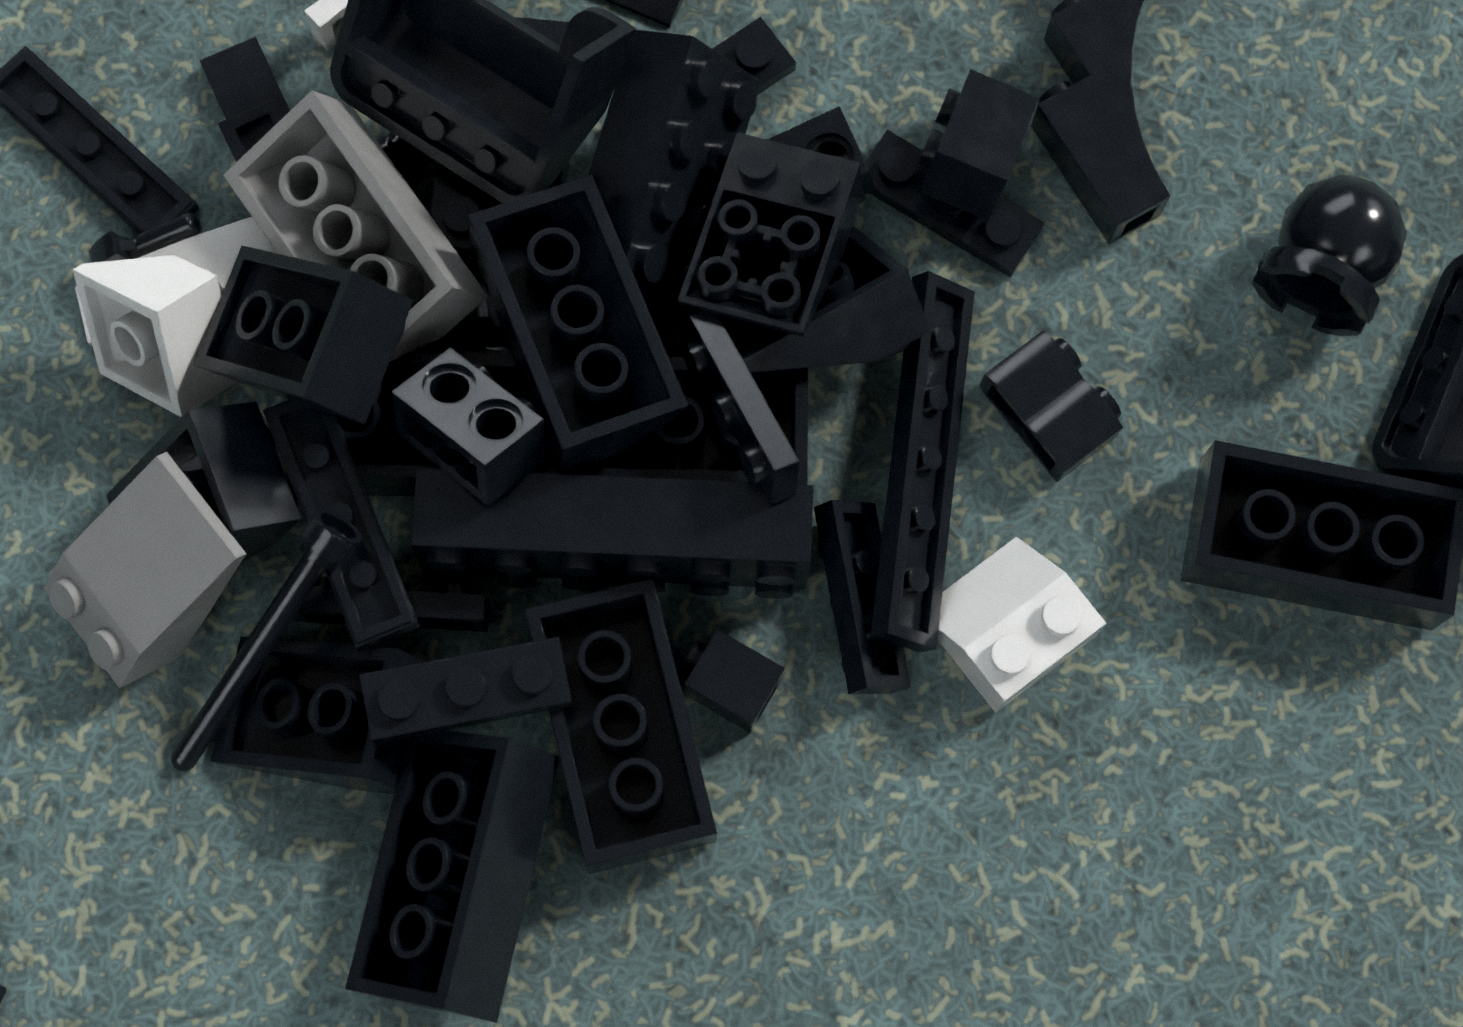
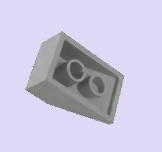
M165 452L156 456L62 553L43 589L49 595L54 610L62 618L69 621L85 642L93 661L100 668L106 670L117 686L122 688L175 661L184 653L242 562L246 552L171 456Z

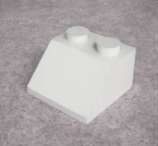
M176 255L83 263L72 269L100 374L180 417H183L188 410H195L237 382L194 366L223 293V288L216 275Z
M1015 537L942 592L938 641L994 712L997 713L1094 639L1106 625V622L1065 571L1021 539Z

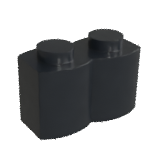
M1043 330L986 372L979 387L1049 474L1058 482L1114 440L1123 429V426L1118 419L1121 416L1120 407L1112 395L1101 386H1097L1094 389L1083 379L1079 372V369L1082 367L1080 358L1071 345L1062 338L1054 340Z

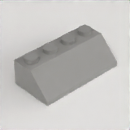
M311 90L223 174L278 254L355 271L414 300L405 321L403 336L396 345L390 362L444 337L488 297L357 112L346 102Z

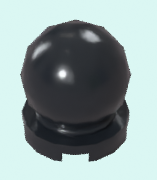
M1337 175L1308 184L1285 210L1279 234L1280 246L1272 247L1266 251L1258 264V271L1252 285L1259 297L1271 308L1283 313L1288 303L1315 316L1316 319L1311 328L1319 332L1336 336H1357L1361 334L1365 324H1369L1373 320L1378 310L1380 298L1375 289L1385 284L1400 264L1407 231L1398 203L1386 190L1374 182L1355 175Z

